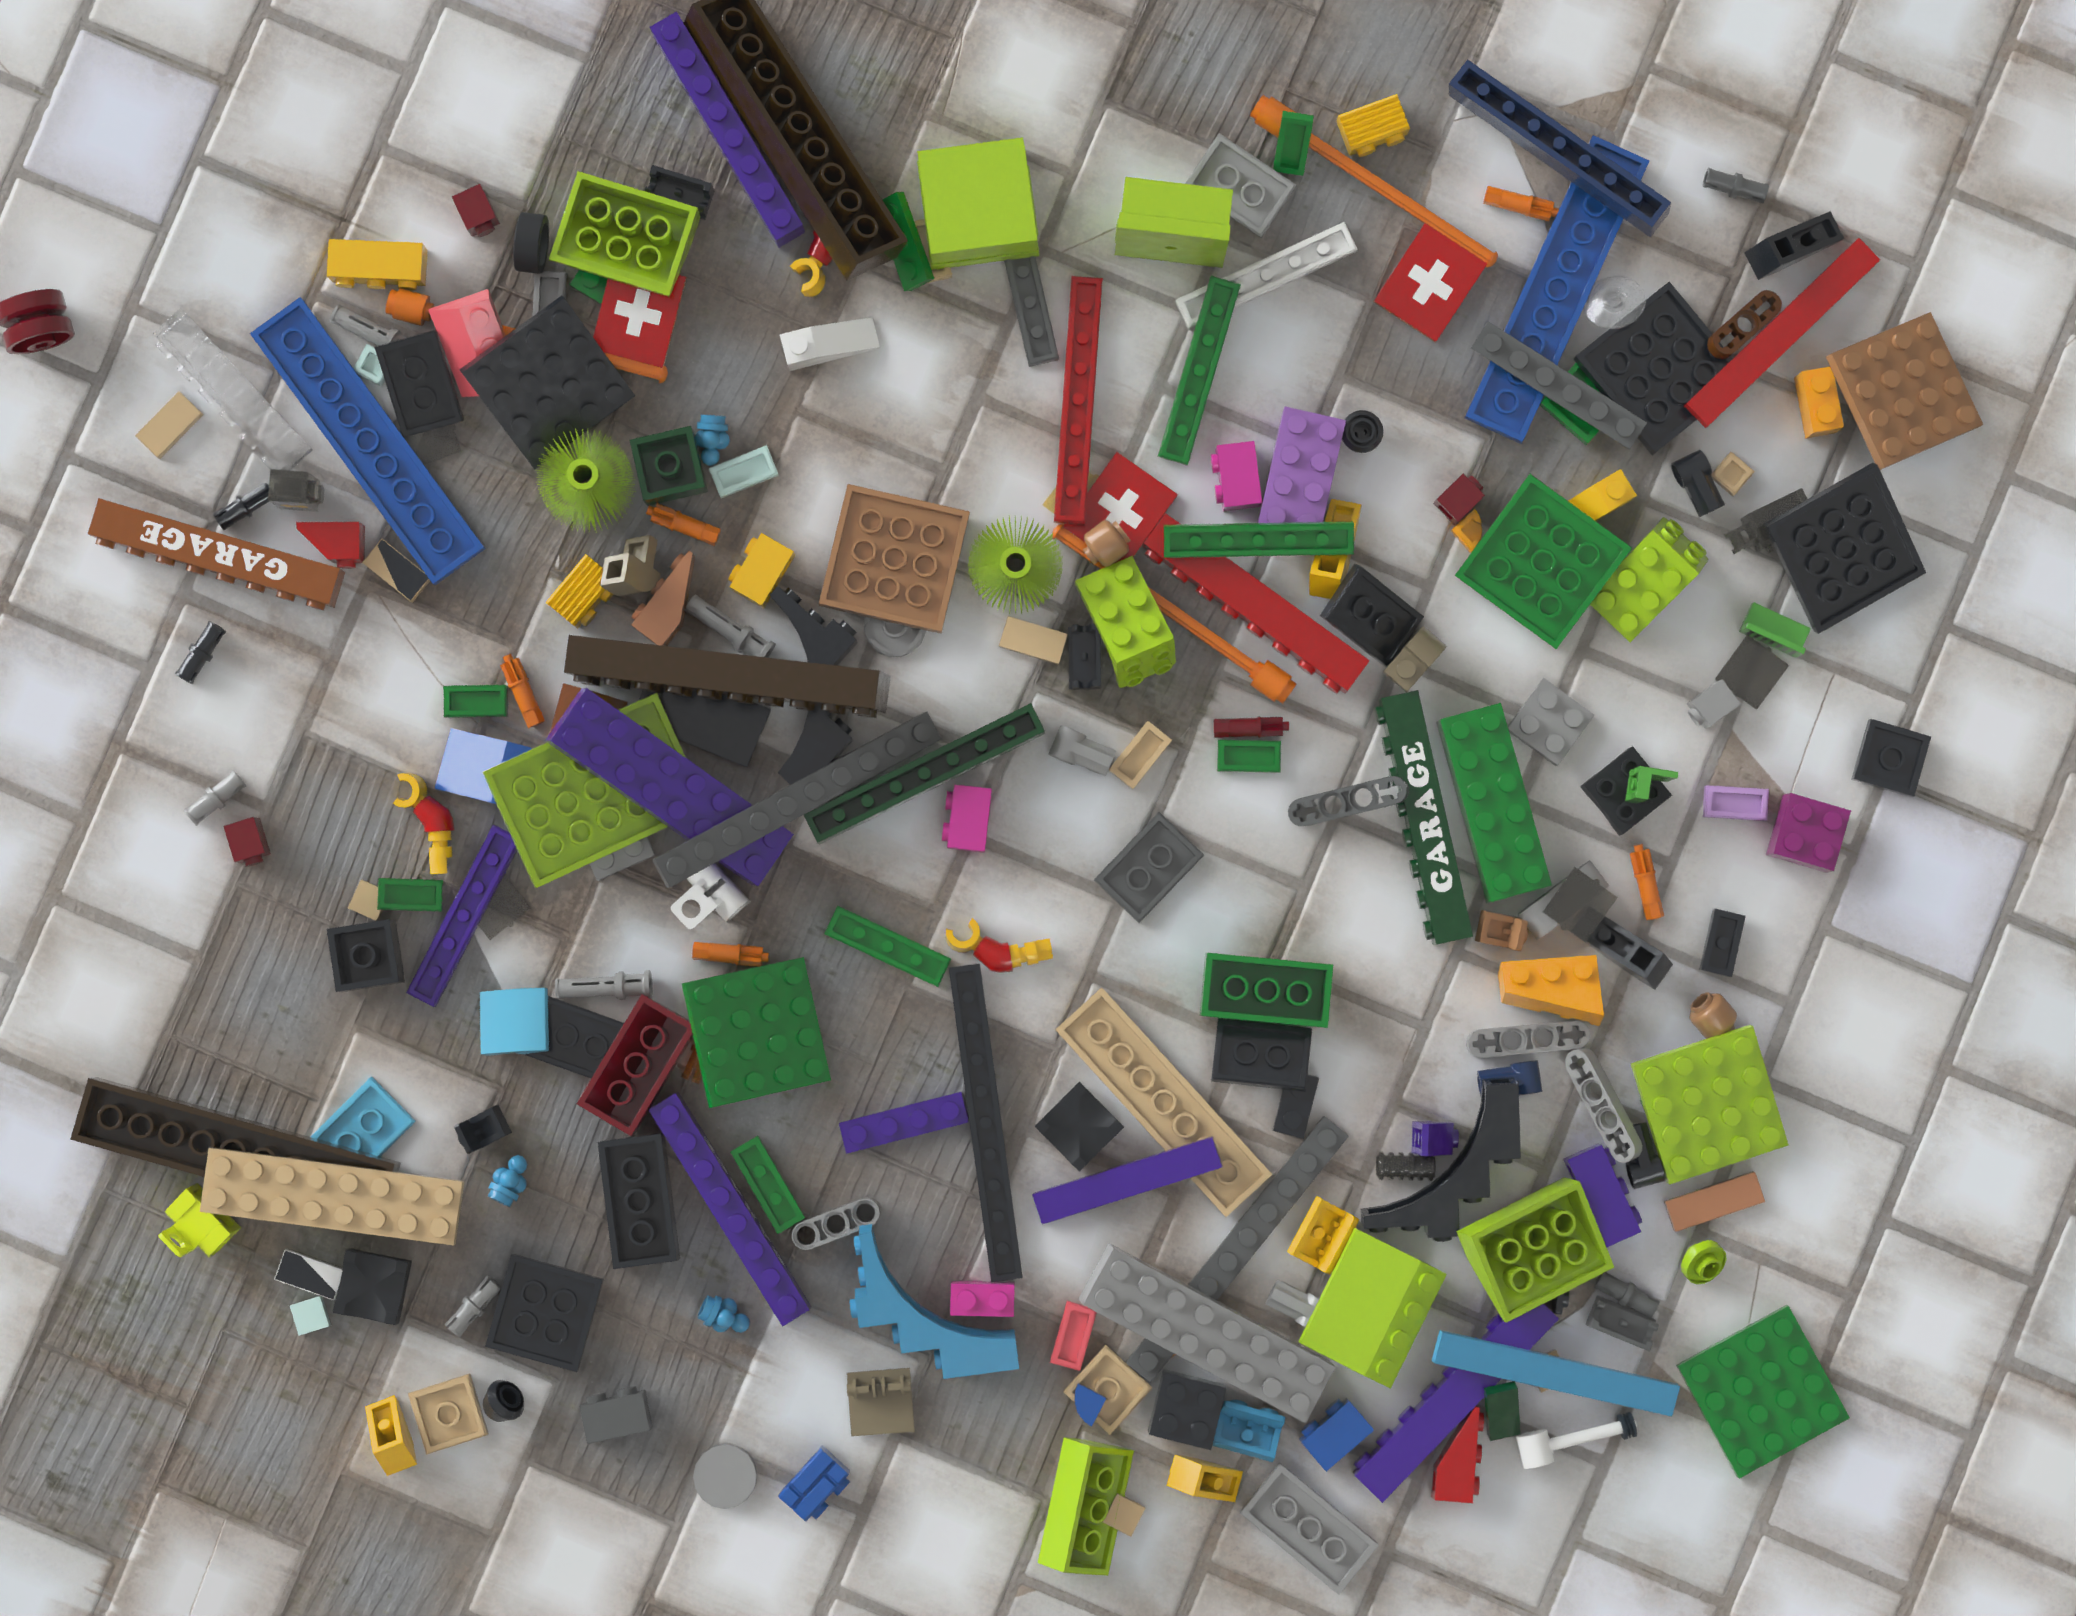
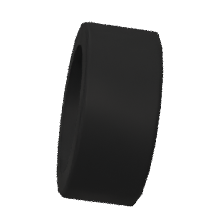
M520 213L513 247V260L516 271L537 274L543 272L549 243V220L547 215Z

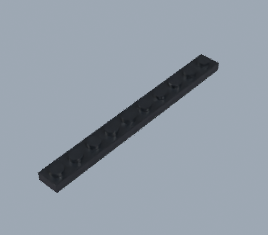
M980 964L949 968L991 1282L1020 1279L1023 1276Z

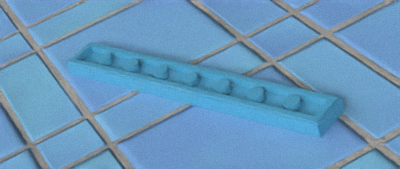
M1439 1330L1431 1360L1439 1365L1671 1417L1680 1389L1677 1383Z

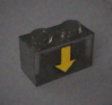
M270 469L268 501L283 510L318 512V505L323 504L324 486L320 485V480L309 472Z

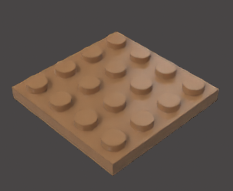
M1931 312L1826 356L1875 464H1878L1880 470L1983 425Z
M847 484L819 606L942 634L970 512Z

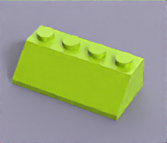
M1063 1438L1038 1558L1039 1564L1063 1573L1108 1576L1118 1530L1103 1523L1117 1493L1125 1497L1134 1450L1086 1439Z

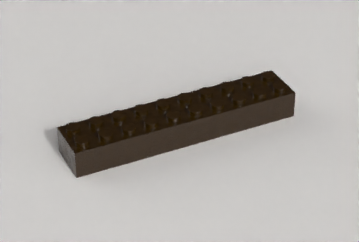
M700 0L693 3L683 22L846 281L897 258L908 242L907 238L756 1Z
M574 635L568 636L564 673L572 675L573 681L581 682L584 685L600 686V681H604V685L611 686L612 688L630 690L631 684L635 685L634 688L645 692L661 693V688H666L665 692L691 697L692 691H694L697 696H702L705 699L722 700L723 695H728L727 699L746 704H753L754 698L759 699L758 703H763L766 706L784 708V702H789L790 707H796L799 710L814 711L815 706H821L820 710L845 715L846 709L852 710V714L866 718H876L877 713L886 714L891 676L880 670Z
M99 1077L88 1078L70 1140L205 1177L209 1148L398 1172L401 1164L398 1161Z

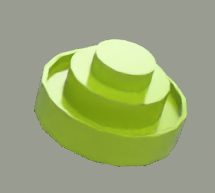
M1712 1240L1694 1244L1688 1248L1683 1257L1681 1272L1691 1283L1696 1285L1705 1284L1719 1275L1724 1268L1727 1260L1726 1252L1717 1242Z

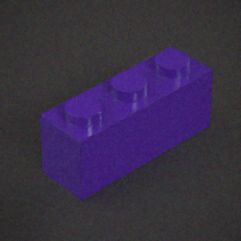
M1595 1144L1563 1159L1571 1178L1580 1181L1606 1247L1641 1232L1638 1225L1642 1223L1641 1216L1634 1205L1630 1207L1625 1195L1629 1194V1190L1624 1179L1621 1176L1616 1177L1612 1166L1616 1165V1162L1608 1148L1604 1149L1602 1144Z

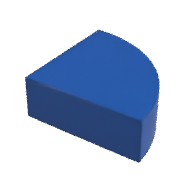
M1078 1383L1075 1390L1076 1409L1083 1421L1092 1427L1107 1398Z

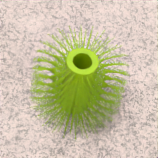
M583 429L582 443L580 442V436L576 432L578 448L571 434L577 454L576 458L571 448L575 460L563 442L562 444L568 455L554 440L560 453H557L556 449L550 445L556 453L552 462L546 461V466L549 465L551 470L545 471L548 470L545 468L544 470H537L548 472L543 473L547 475L539 476L550 478L540 479L542 481L538 482L547 485L541 486L540 490H543L542 497L544 495L547 496L550 500L549 502L555 505L551 508V511L555 508V513L558 510L561 512L557 519L563 516L565 521L571 515V522H575L572 525H576L575 518L577 515L580 526V520L582 519L584 532V523L586 524L588 512L589 532L590 521L596 530L594 514L601 528L595 504L605 523L597 502L609 520L610 517L604 507L618 522L611 508L613 507L614 511L621 516L618 510L622 505L619 508L617 506L622 501H627L625 500L626 496L621 495L624 494L621 492L629 491L625 489H631L622 486L635 485L628 484L633 479L624 477L625 475L630 476L632 473L628 471H632V468L629 465L626 467L622 463L623 460H627L625 458L627 455L618 456L617 452L620 448L616 451V446L609 451L612 446L607 445L608 441L605 445L598 443L601 442L598 436L596 437L598 444L596 450L592 436V442L590 443L588 429V440L586 438L584 450ZM591 478L587 483H582L583 480ZM549 480H560V481L543 482V481H549Z
M1010 516L1011 542L1004 518L1003 525L1007 540L998 519L997 526L1001 536L993 523H991L996 536L986 525V530L992 539L983 530L982 535L985 538L978 534L979 541L974 539V563H968V567H972L969 568V574H972V579H974L972 580V586L974 582V585L978 584L975 586V591L977 588H981L978 591L979 596L989 589L982 596V600L992 592L987 599V604L998 592L992 603V608L1004 589L997 606V611L1008 588L1003 608L1004 612L1012 584L1011 608L1014 583L1015 614L1016 583L1021 614L1020 588L1027 612L1028 606L1024 591L1034 611V604L1029 592L1039 607L1040 603L1036 596L1043 604L1045 599L1042 595L1049 600V595L1046 592L1048 591L1051 595V590H1055V578L1060 579V574H1062L1063 568H1059L1060 574H1057L1056 577L1057 567L1060 566L1050 564L1055 563V556H1058L1057 562H1062L1063 556H1059V551H1057L1060 544H1058L1057 549V545H1055L1057 539L1054 542L1048 543L1052 540V534L1043 540L1048 535L1049 529L1039 538L1044 531L1043 525L1033 538L1039 527L1038 522L1028 539L1034 518L1023 542L1028 521L1027 517L1020 546L1021 521L1016 546V516L1015 546ZM1014 558L1020 559L1024 563V568L1021 571L1013 572L1008 569L1007 562ZM1056 579V585L1059 586L1060 580Z

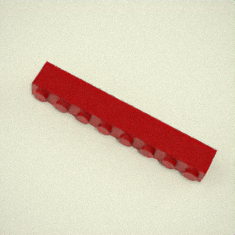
M1165 513L1143 543V548L1147 550L1144 555L1157 565H1160L1162 562L1172 568L1170 571L1172 576L1184 584L1188 580L1198 588L1195 592L1209 602L1215 599L1223 605L1221 611L1234 620L1238 617L1248 623L1246 627L1248 631L1260 639L1266 636L1273 641L1272 648L1281 655L1287 657L1291 654L1298 659V667L1310 675L1316 672L1325 679L1323 684L1334 693L1338 694L1339 691L1346 693L1370 660L1227 557L1164 558V525L1180 524Z

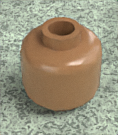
M1103 520L1084 535L1087 547L1083 551L1094 565L1100 562L1103 566L1109 567L1129 552L1127 543L1131 540L1116 521L1111 523L1108 520Z
M1706 992L1692 1002L1689 1019L1706 1039L1735 1029L1734 1024L1737 1019V1013L1721 994Z

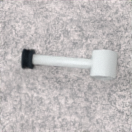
M1626 1412V1415L1624 1413L1623 1416L1621 1414L1617 1415V1422L1553 1438L1548 1436L1547 1429L1517 1435L1516 1439L1523 1467L1525 1469L1536 1468L1553 1463L1555 1461L1553 1451L1618 1434H1621L1624 1440L1628 1439V1436L1631 1438V1435L1632 1437H1637V1423L1631 1412Z

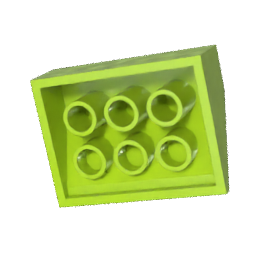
M577 171L549 261L670 297L700 220L698 207Z
M1566 1177L1456 1231L1469 1263L1501 1318L1506 1323L1614 1268L1580 1181Z
M1354 1228L1298 1342L1391 1389L1447 1274Z

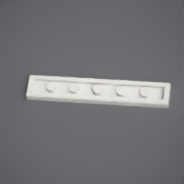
M1342 222L1221 279L1241 284L1234 307L1236 308L1357 252L1358 249L1345 222ZM1207 285L1175 300L1188 330L1196 326Z

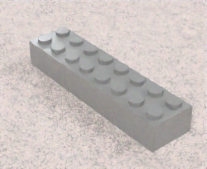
M1108 1243L1079 1297L1080 1302L1084 1306L1304 1423L1307 1422L1336 1368L1329 1360L1110 1243Z

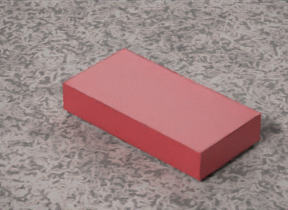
M1067 1300L1050 1363L1078 1371L1081 1370L1097 1312L1082 1304Z

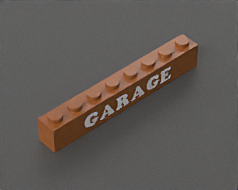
M98 498L88 530V535L96 538L95 544L110 549H114L115 544L127 547L125 553L144 558L145 553L157 556L156 562L174 567L175 562L186 564V571L203 576L205 570L217 574L215 578L217 580L234 584L235 579L247 582L245 588L264 593L265 588L277 591L276 597L294 602L295 597L306 599V606L323 611L325 606L335 608L345 571L334 566Z

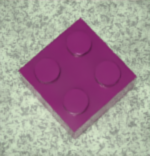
M1793 793L1784 794L1766 855L1825 873L1833 872L1851 810Z

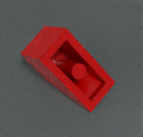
M296 522V529L329 561L337 563V568H356V563H362L365 560V526L362 523Z

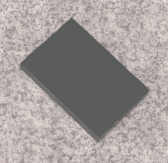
M1158 812L1103 869L1094 881L1140 923L1195 866L1204 854Z

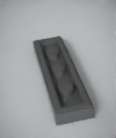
M1036 257L1004 260L1028 366L1032 367L1058 361L1059 355Z

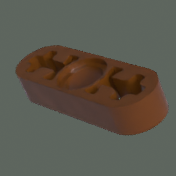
M1770 290L1761 291L1709 337L1707 343L1709 352L1718 359L1730 357L1781 311L1782 302L1780 297ZM1767 301L1770 307L1758 316L1755 311ZM1744 317L1751 322L1752 329L1750 332H1744L1739 328L1738 318ZM1731 333L1734 339L1725 347H1720V341Z

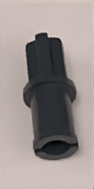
M264 483L243 497L240 495L236 496L237 500L213 513L220 527L226 530L246 516L252 517L253 511L273 500L275 497L274 491L267 483Z

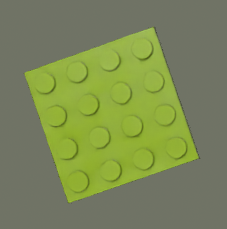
M1746 1025L1721 1035L1630 1063L1655 1147L1663 1167L1665 1180L1669 1185L1789 1146L1752 1025Z

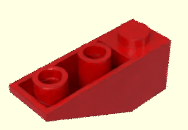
M1478 1405L1458 1424L1433 1464L1431 1497L1436 1501L1473 1503V1495L1478 1496L1480 1478L1475 1476L1476 1463L1480 1464L1482 1459V1445L1477 1444L1478 1431L1483 1432L1484 1412H1480Z

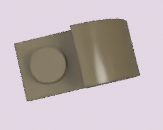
M651 535L626 539L623 554L605 557L600 586L616 596H626L652 590L661 573L653 569L658 540Z
M1422 626L1383 673L1407 693L1447 646L1425 626Z

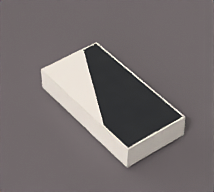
M285 1249L274 1280L331 1300H336L343 1268Z

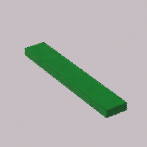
M1210 276L1157 457L1183 465H1188L1241 284L1215 276Z
M1353 521L1164 525V558L1354 555Z

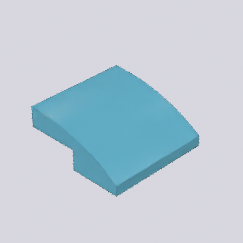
M521 988L480 992L481 1055L529 1054L549 1051L548 989Z

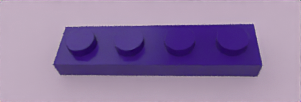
M957 1092L839 1123L847 1154L969 1123L962 1092Z

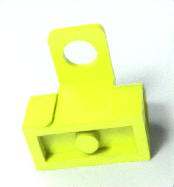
M198 1183L186 1188L166 1209L165 1214L175 1224L158 1235L175 1255L180 1258L194 1251L197 1247L210 1258L241 1229L230 1216L199 1212L203 1188ZM171 1238L175 1239L181 1247L177 1246Z

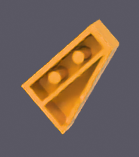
M1596 955L1501 962L1498 971L1501 1003L1537 1012L1545 1011L1560 1015L1562 1018H1574L1590 1022L1591 1025L1600 1026L1604 1017Z

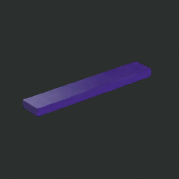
M494 824L492 825L406 992L432 1007L437 1006L517 851L508 831Z
M1211 1136L1035 1192L1032 1196L1041 1223L1046 1224L1222 1168L1223 1165L1214 1137Z

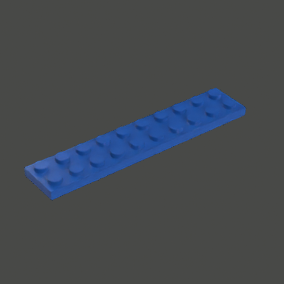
M1594 135L1589 141V145L1639 180L1642 179L1650 160ZM1571 182L1504 332L1558 365L1623 218ZM1490 361L1465 415V419L1522 444L1544 395Z
M301 297L250 333L434 585H437L486 549Z

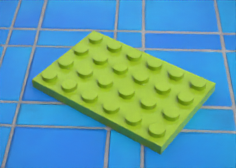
M657 693L619 709L624 715L685 757ZM548 742L482 772L535 888L668 827Z

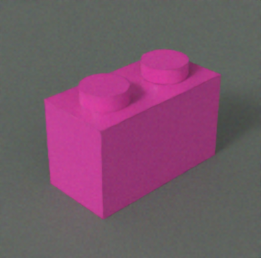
M1248 441L1217 445L1216 454H1211L1212 472L1218 473L1220 485L1214 486L1216 503H1222L1223 511L1260 507L1262 497L1255 442Z
M954 784L953 791H947L945 810H951L950 823L944 822L942 841L948 842V849L985 853L992 795L991 788Z
M951 1281L950 1316L1014 1317L1015 1282Z

